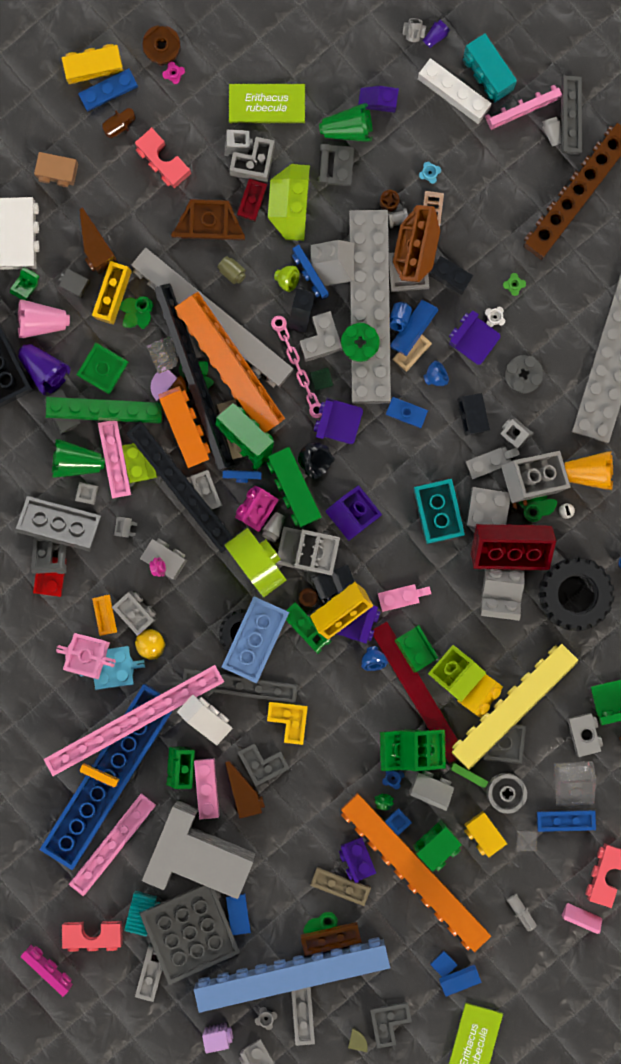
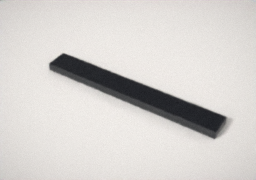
M139 422L126 434L218 550L223 553L227 550L225 544L234 537L146 426Z

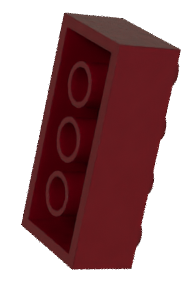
M476 524L471 548L474 569L549 570L556 544L553 527L543 525Z

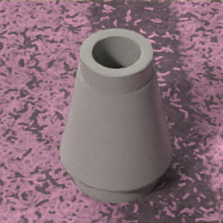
M557 117L542 121V128L552 147L561 144V125Z
M275 512L262 529V536L267 540L276 542L280 537L285 516Z

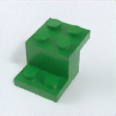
M410 729L380 732L381 771L446 769L445 730L424 731Z

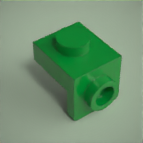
M23 267L20 276L10 288V293L21 300L27 301L38 286L39 275L33 270Z

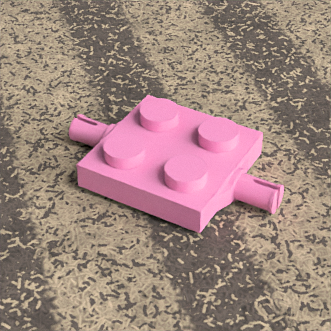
M74 633L68 647L58 645L57 648L59 649H56L57 653L65 654L66 661L63 670L98 680L104 665L114 667L115 664L113 663H116L115 659L106 657L110 642Z

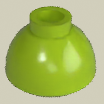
M286 266L275 272L274 279L278 281L279 286L284 291L291 292L298 284L299 270L296 266Z

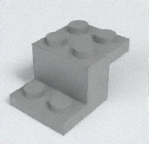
M283 527L278 556L281 560L276 564L332 576L340 537Z
M485 569L481 593V616L520 620L521 599L524 589V570Z

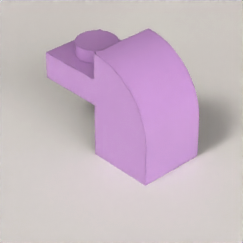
M164 365L151 381V393L158 403L160 402L158 394L168 391L177 379Z

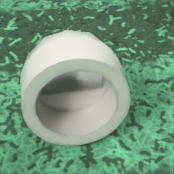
M565 503L559 508L560 516L565 519L571 518L575 513L573 505ZM565 506H568L570 515L568 516L566 513Z

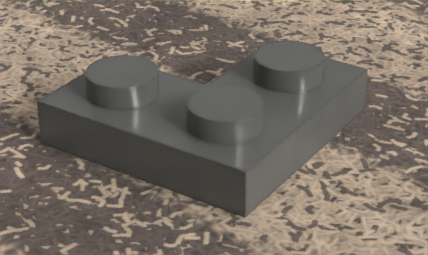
M255 743L238 752L255 786L290 769L281 751L265 760Z
M408 1002L370 1008L377 1049L396 1045L393 1026L412 1022Z

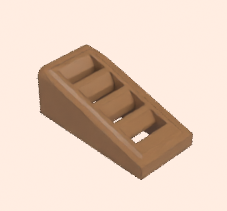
M425 191L423 206H427V204L438 205V209L435 208L440 228L444 193ZM428 197L439 198V202L430 201Z

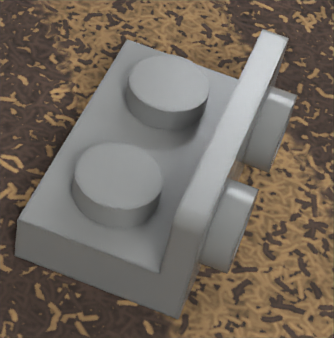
M129 591L112 608L138 636L157 620L156 612L142 602L143 598L138 592Z
M261 1039L245 1047L240 1052L241 1057L239 1059L242 1064H275Z

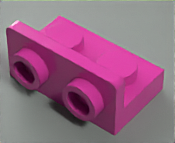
M254 485L247 492V498L244 503L238 507L235 518L259 532L279 499Z

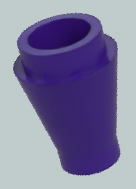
M439 20L433 24L422 41L431 48L447 37L450 29Z

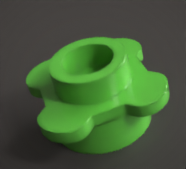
M512 273L509 280L503 283V287L511 292L513 296H517L521 288L526 286V282L521 280L516 273Z

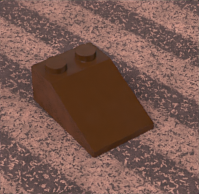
M82 207L79 210L84 252L87 255L85 261L92 272L96 270L98 274H101L108 269L110 261L115 263L118 261Z

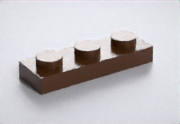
M357 922L300 935L305 956L362 943Z

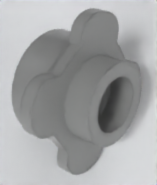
M266 1007L260 1008V1014L255 1019L256 1025H261L267 1030L272 1029L273 1022L277 1019V1013L268 1011Z

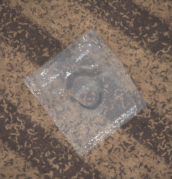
M593 761L554 763L556 806L594 804L596 775Z

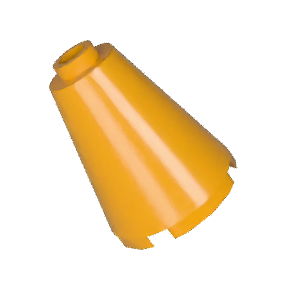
M608 451L565 462V470L569 482L612 490V452Z

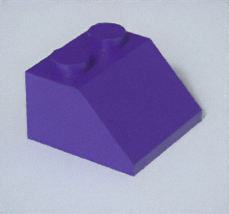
M359 485L325 511L348 541L382 516L381 512Z

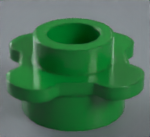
M380 794L375 796V804L378 809L389 810L394 805V802H392L394 798L390 797V795Z

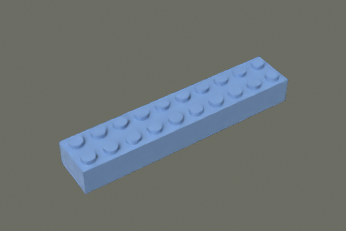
M379 937L369 939V943H358L343 949L342 947L332 949L326 953H315L308 957L298 955L293 957V960L287 962L285 959L274 961V965L270 966L259 964L252 970L242 968L236 970L235 974L229 975L228 972L218 974V978H200L194 987L198 1011L200 1013L389 969L390 964L384 939L380 940Z

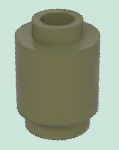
M228 256L223 258L217 267L220 269V273L232 284H239L246 277L244 274L246 270Z

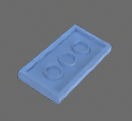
M253 597L222 668L257 683L289 612L257 597Z

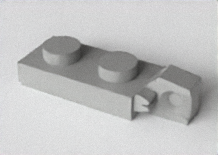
M504 447L470 459L465 463L471 478L475 479L501 469V466L511 462V458L520 454L517 448L507 451V448Z

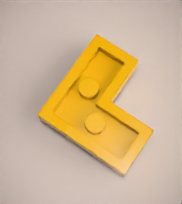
M269 702L267 721L286 723L284 743L303 745L308 706Z

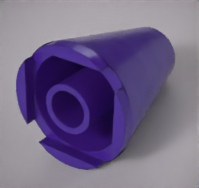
M25 344L18 351L19 360L43 395H46V392L51 394L59 389L66 381L64 378L65 374H70L71 369L66 363L32 344Z

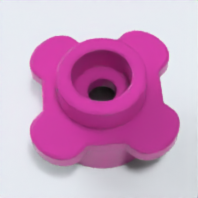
M169 62L167 70L163 72V78L168 79L173 84H178L181 76L185 73V69L178 67L174 62Z
M160 557L150 561L152 575L158 577L165 576L166 565Z

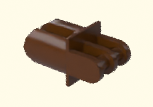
M127 108L120 114L115 111L116 114L102 124L107 137H116L126 129L129 131L127 126L136 118L131 108Z

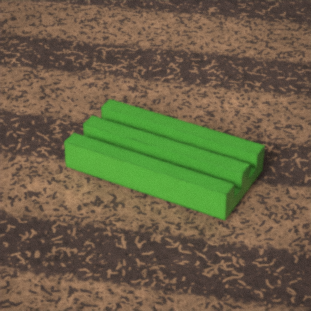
M455 762L452 763L450 768L457 774L482 788H485L488 784V781Z

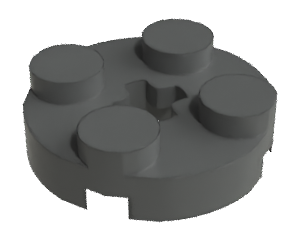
M517 356L506 367L505 381L509 388L521 394L531 393L538 388L543 380L542 366L533 356ZM522 369L529 372L525 380L523 377H519Z

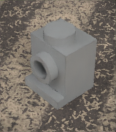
M226 130L224 139L225 156H229L233 152L248 155L249 150H252L253 139L249 138V131Z
M517 419L507 420L502 426L504 430L500 433L517 449L522 448L534 434ZM516 428L520 430L518 436L514 434Z

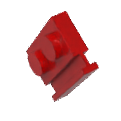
M53 557L52 563H57L58 558ZM36 573L33 593L62 597L65 573Z

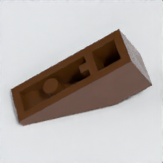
M227 760L225 763L239 819L262 813V808H265L263 797H259L258 792L230 760Z

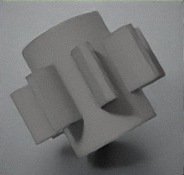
M411 18L408 23L404 22L402 34L406 35L408 41L418 42L420 37L424 38L426 26L422 25V20Z

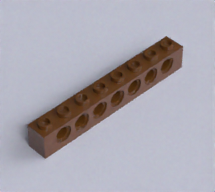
M619 123L614 128L610 126L604 133L606 136L604 141H598L592 149L595 153L591 157L587 156L581 164L583 166L580 172L575 171L570 178L572 183L569 187L564 186L558 194L560 196L557 202L553 201L547 208V211H549L547 216H541L535 224L537 229L534 233L530 231L524 238V241H526L524 248L540 260L545 257L621 157V125ZM608 142H614L617 148L610 149ZM603 157L605 164L597 163L596 158ZM585 172H591L594 175V179H587ZM580 187L582 194H575L573 188ZM562 202H569L571 209H564ZM557 217L560 224H552L550 218ZM539 232H546L548 239L542 240L539 237Z

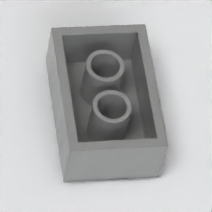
M560 451L514 460L501 466L512 503L559 493L571 488Z

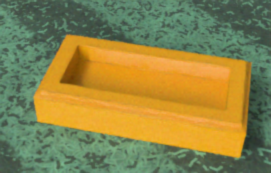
M110 595L92 598L99 635L116 633L117 628Z
M85 763L80 768L81 773L112 787H116L120 780Z

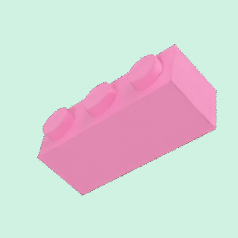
M215 758L195 760L199 820L219 818Z

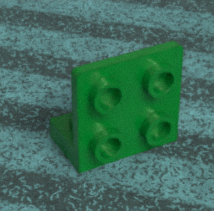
M621 680L591 686L599 724L605 725L621 721Z

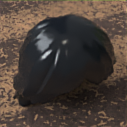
M311 442L304 446L298 457V462L301 468L305 470V474L313 479H317L326 473L335 460L328 446L316 442Z

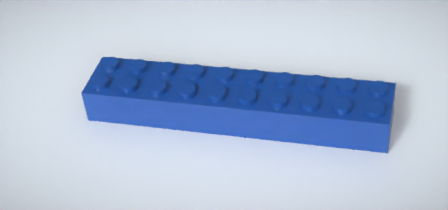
M143 684L125 714L156 698L161 693L147 684ZM174 710L102 749L92 767L120 779L117 786L112 787L86 775L39 850L71 870L76 867Z

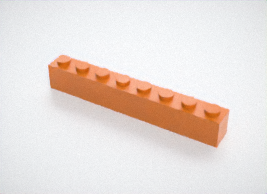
M194 293L174 307L177 316L185 322L188 332L196 338L199 348L207 354L210 364L218 370L221 380L229 386L232 396L240 402L246 415L251 420H255L264 433L281 423L285 417L200 293Z

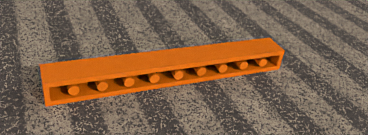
M359 793L354 795L341 808L343 812L341 816L348 823L352 821L355 824L356 828L354 830L361 837L365 835L370 840L368 845L374 851L378 849L383 854L381 856L382 860L388 866L392 864L396 868L395 874L401 880L405 878L409 882L407 886L414 894L418 892L423 897L421 901L427 908L431 906L436 911L434 915L440 922L445 921L449 925L447 929L454 936L459 935L462 939L460 943L468 951L472 949L475 953L491 937L490 933L404 841L396 835Z

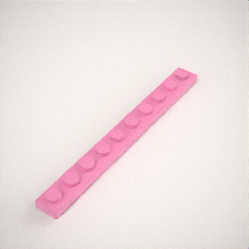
M216 665L48 756L44 761L52 776L182 706L192 695L198 697L222 684L224 680Z

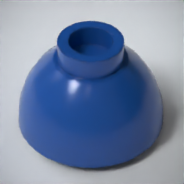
M434 361L429 365L427 373L424 375V380L427 385L445 386L449 382V377L444 366L440 362Z
M368 647L366 649L367 652L362 658L361 667L367 671H376L386 667L388 664L387 658L378 650V647Z

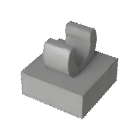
M117 517L114 536L126 538L135 536L136 533L130 532V527L137 526V523L132 522L130 518Z

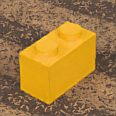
M485 674L462 702L457 701L481 718L489 711L494 699L500 696L503 686Z
M484 811L464 824L467 827L464 830L471 840L475 838L478 843L476 848L482 856L486 854L489 858L507 845Z

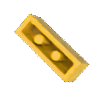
M107 44L103 48L96 50L95 48H89L84 50L83 53L78 54L71 52L67 53L65 57H61L68 84L118 74L124 71L118 45Z
M110 261L92 313L95 319L114 325L132 272L128 266Z
M354 582L324 606L318 608L310 617L318 633L326 639H330L373 607V604L365 589Z

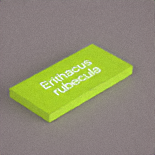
M229 84V123H305V84Z
M465 1002L449 1064H490L503 1013Z

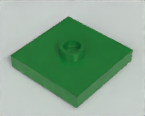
M95 343L76 375L110 395L129 362L100 344Z

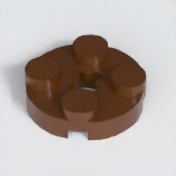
M160 25L150 28L143 38V51L146 57L151 62L157 63L160 66L176 59L181 50L180 39L176 31L171 27ZM158 41L166 42L164 49L157 48Z

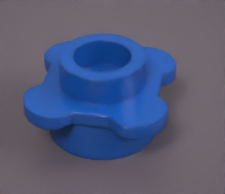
M395 770L386 771V776L382 779V783L385 786L390 785L394 789H399L404 773Z

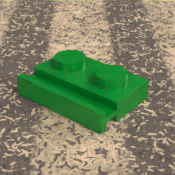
M419 625L394 640L414 673L438 659L437 654Z

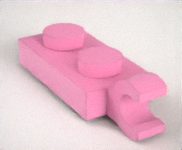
M414 584L378 593L382 612L420 603L418 597L431 594L430 586L416 590Z

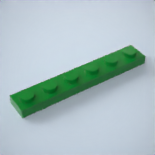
M46 397V418L161 423L162 404L156 402Z

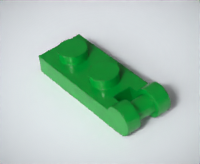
M296 602L286 610L289 612L286 621L317 654L322 651V647L332 642L318 633L312 619ZM318 634L321 639L315 643L312 638Z

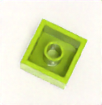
M452 645L428 674L462 702L486 672L457 647Z

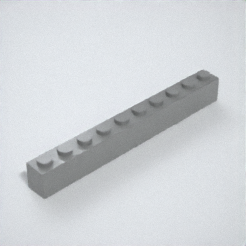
M147 248L131 264L134 269L133 273L138 278L142 279L144 277L149 281L147 285L154 291L155 287L170 283L178 304L194 293L199 292ZM199 292L245 361L252 366V371L258 376L260 374L265 376V381L274 388L276 385L280 388L294 369Z

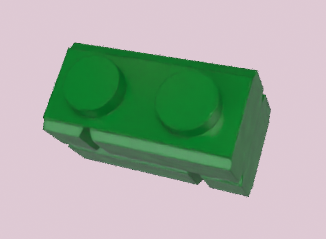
M169 747L167 786L174 789H192L195 750L189 747Z

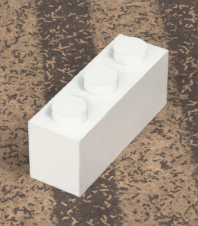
M192 695L177 711L188 724L216 745L233 729L227 723L229 719L202 697L198 699Z

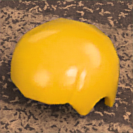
M147 629L136 637L135 646L143 658L153 660L163 654L165 642L158 631Z

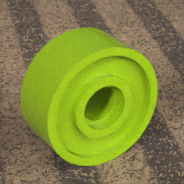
M248 528L225 544L232 557L263 597L287 581L275 565L281 560L266 539L259 543Z

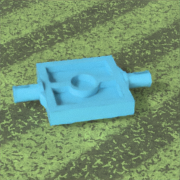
M129 646L108 649L106 657L115 659L116 663H113L115 664L114 667L107 665L102 667L99 680L94 679L95 690L134 685V669L145 668V664H143L145 661H133L130 656Z

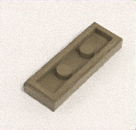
M319 867L316 868L310 884L312 887L365 906L371 890L369 886L358 882L355 883L353 880Z

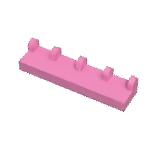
M552 85L551 91L541 95L540 92H536V98L523 103L521 99L518 100L519 105L506 111L505 107L501 108L502 113L491 117L489 114L485 115L490 129L497 128L560 100L562 96L560 89Z

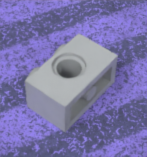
M591 713L567 718L576 756L582 757L601 752L600 747L603 746L601 736H597L596 728H598V722L596 717H592ZM585 729H588L591 733L590 738L587 740H583L581 737V733Z

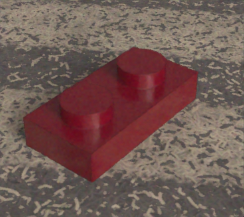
M253 179L248 180L237 216L256 222L267 184Z

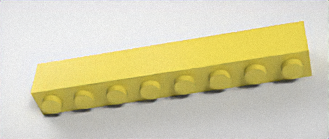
M563 644L559 647L555 645L548 652L550 656L546 660L541 659L534 666L536 669L531 674L528 672L522 677V683L518 687L513 686L507 694L509 696L504 701L500 699L493 706L495 710L491 714L487 712L480 719L482 723L477 728L473 726L466 733L468 737L464 741L460 739L452 747L454 749L452 754L468 770L578 663V659Z

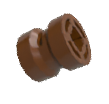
M386 190L380 197V206L383 210L395 211L399 204V195L394 190Z

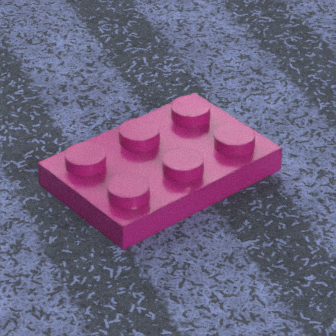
M30 945L20 957L64 997L73 985L71 983L72 979L66 973L59 972L56 969L58 966L51 959L47 960L40 948Z

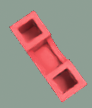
M150 128L135 142L137 147L135 151L142 159L146 157L150 163L148 165L155 173L159 171L162 175L161 180L167 186L171 185L175 189L191 174L190 169L178 156L169 162L159 159V152L166 145L153 128Z
M604 843L603 847H600L598 850L597 858H599L597 866L594 865L591 873L593 877L592 884H588L585 895H588L587 899L591 902L612 908L617 889L607 885L605 876L611 869L621 870V848Z
M103 921L101 923V933L97 937H90L85 933L84 922H64L62 924V949H67L69 952L79 951V948H87V951H98V948L116 951L118 947L122 946V921Z

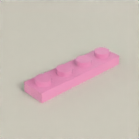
M118 421L98 423L112 498L131 495Z

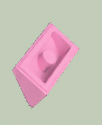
M566 904L561 915L564 920L600 934L601 917L572 904Z

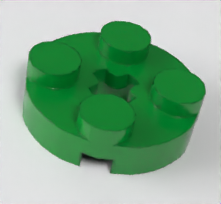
M356 323L347 327L341 338V348L349 359L355 362H366L378 352L380 340L375 328L365 323ZM359 337L366 341L362 348L355 344V340H358Z

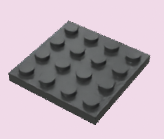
M200 885L139 912L168 985L240 953L215 890L205 885Z

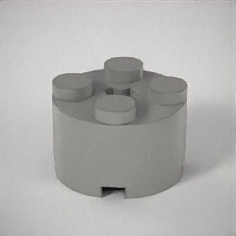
M500 773L492 777L488 783L486 790L487 799L499 812L514 813L525 804L527 799L526 786L514 774ZM506 788L511 792L507 798L502 794Z

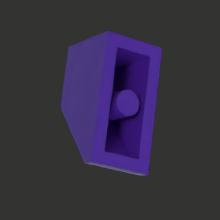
M385 86L361 88L358 105L367 103L368 106L365 109L395 113L399 88Z

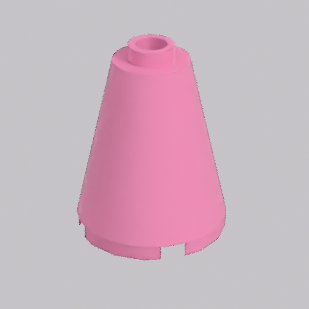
M19 300L18 322L20 328H18V337L27 338L65 330L66 326L70 324V315H66L65 310Z

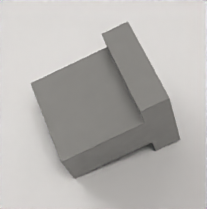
M177 800L171 809L142 881L164 890L172 873H176L238 899L256 853L192 827L198 813V808Z

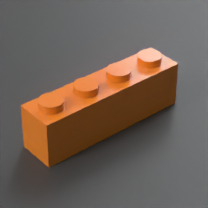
M180 386L158 394L187 467L190 468L209 460L208 454L211 451L207 442H202L201 436L204 434L200 425H195L193 419L197 417L193 407L188 408L186 402L189 401L186 390L181 391Z

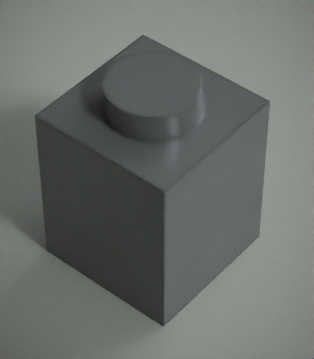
M67 269L66 273L63 272L58 280L60 283L59 287L62 290L82 299L90 283L87 278Z

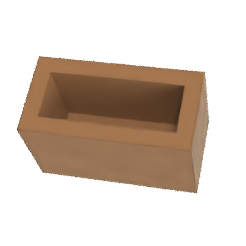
M39 152L34 175L38 178V181L43 183H50L52 181L57 182V185L62 187L74 186L78 162L76 159Z

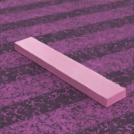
M141 793L68 885L84 897L155 808L156 804Z

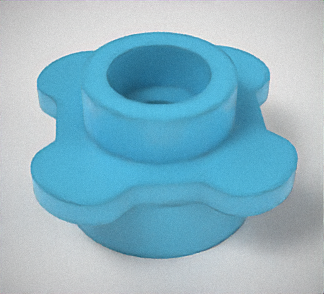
M425 162L419 177L434 184L437 181V175L441 173V168L430 162Z

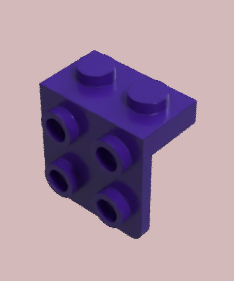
M472 310L470 314L466 312L460 320L462 323L460 328H454L449 335V338H451L449 345L475 364L480 365L501 336L497 331L478 318L479 314Z
M327 398L326 402H321L319 413L322 414L321 420H316L314 432H317L316 437L321 439L326 437L353 444L363 409Z
M373 605V607L336 634L363 643H367V640L371 641L374 630L371 629L373 622L377 623L380 611H377L378 607Z

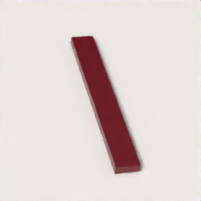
M386 621L373 629V637L428 729L445 730V757L450 764L457 759L452 754L454 750L452 747L458 740L419 674L413 672L394 641L397 637Z

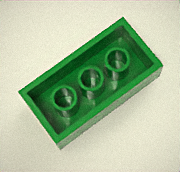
M290 447L268 456L267 466L271 474L275 473L277 476L275 483L279 492L283 490L285 493L283 500L287 509L291 508L294 513L291 515L295 526L299 525L300 528H303L321 520L320 512Z
M442 820L435 824L413 845L416 854L432 872L435 869L437 871L442 869L446 865L445 860L450 856L452 858L461 851L460 846H462L456 835Z

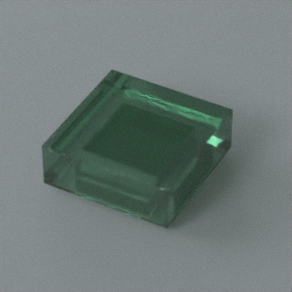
M328 367L310 372L315 392L334 386Z

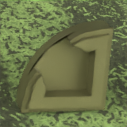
M352 1028L348 1048L367 1052L368 1047L365 1037L359 1030Z

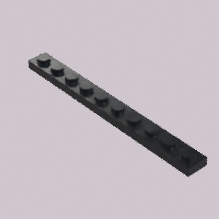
M170 283L154 288L156 298L160 303L163 317L167 322L169 334L173 339L176 354L179 356L182 371L188 382V388L195 401V408L200 415L201 425L206 432L208 444L214 455V461L219 470L232 466L234 461L224 434L216 426L217 413L185 323L177 316L176 309L174 308L178 303Z

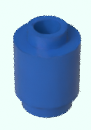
M398 302L393 305L390 315V328L395 331H403L408 325L412 309L406 302Z

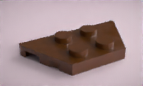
M190 199L185 212L180 217L179 223L171 235L172 238L245 240V235L229 201Z

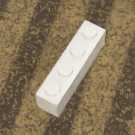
M431 58L419 72V81L477 124L480 123L489 111L492 103Z

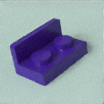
M362 837L341 845L342 850L339 851L342 862L346 861L349 868L346 869L350 880L354 879V882L357 883L359 880L376 874Z

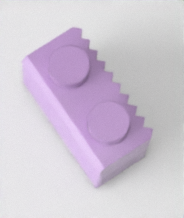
M227 1023L205 1027L202 1037L206 1054L229 1049L233 1039L232 1028L227 1026Z

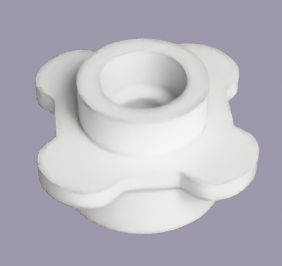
M503 308L486 309L485 315L488 320L486 324L488 326L504 325Z

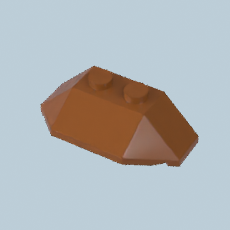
M416 205L414 211L400 225L393 264L402 281L420 282L433 269L440 236L437 214L433 206Z

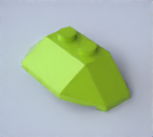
M290 164L270 180L268 219L285 240L304 241L310 165Z

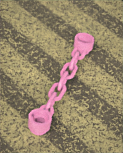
M276 316L272 319V328L278 333L279 338L286 342L288 347L286 354L289 361L296 365L298 370L296 377L301 387L306 388L308 393L306 399L310 407V415L315 419H319L322 414H315L313 409L315 407L320 408L321 404L317 396L310 392L308 387L310 380L307 373L300 369L298 364L300 361L296 349L289 344L288 339L290 335L286 328V319L282 316ZM277 320H281L283 322V324L279 327L275 325V322ZM285 330L286 335L282 337L280 332ZM292 350L296 355V358L293 360L289 354V351L292 352ZM304 374L307 383L305 381L302 383L300 376ZM314 397L316 403L311 404L310 399Z

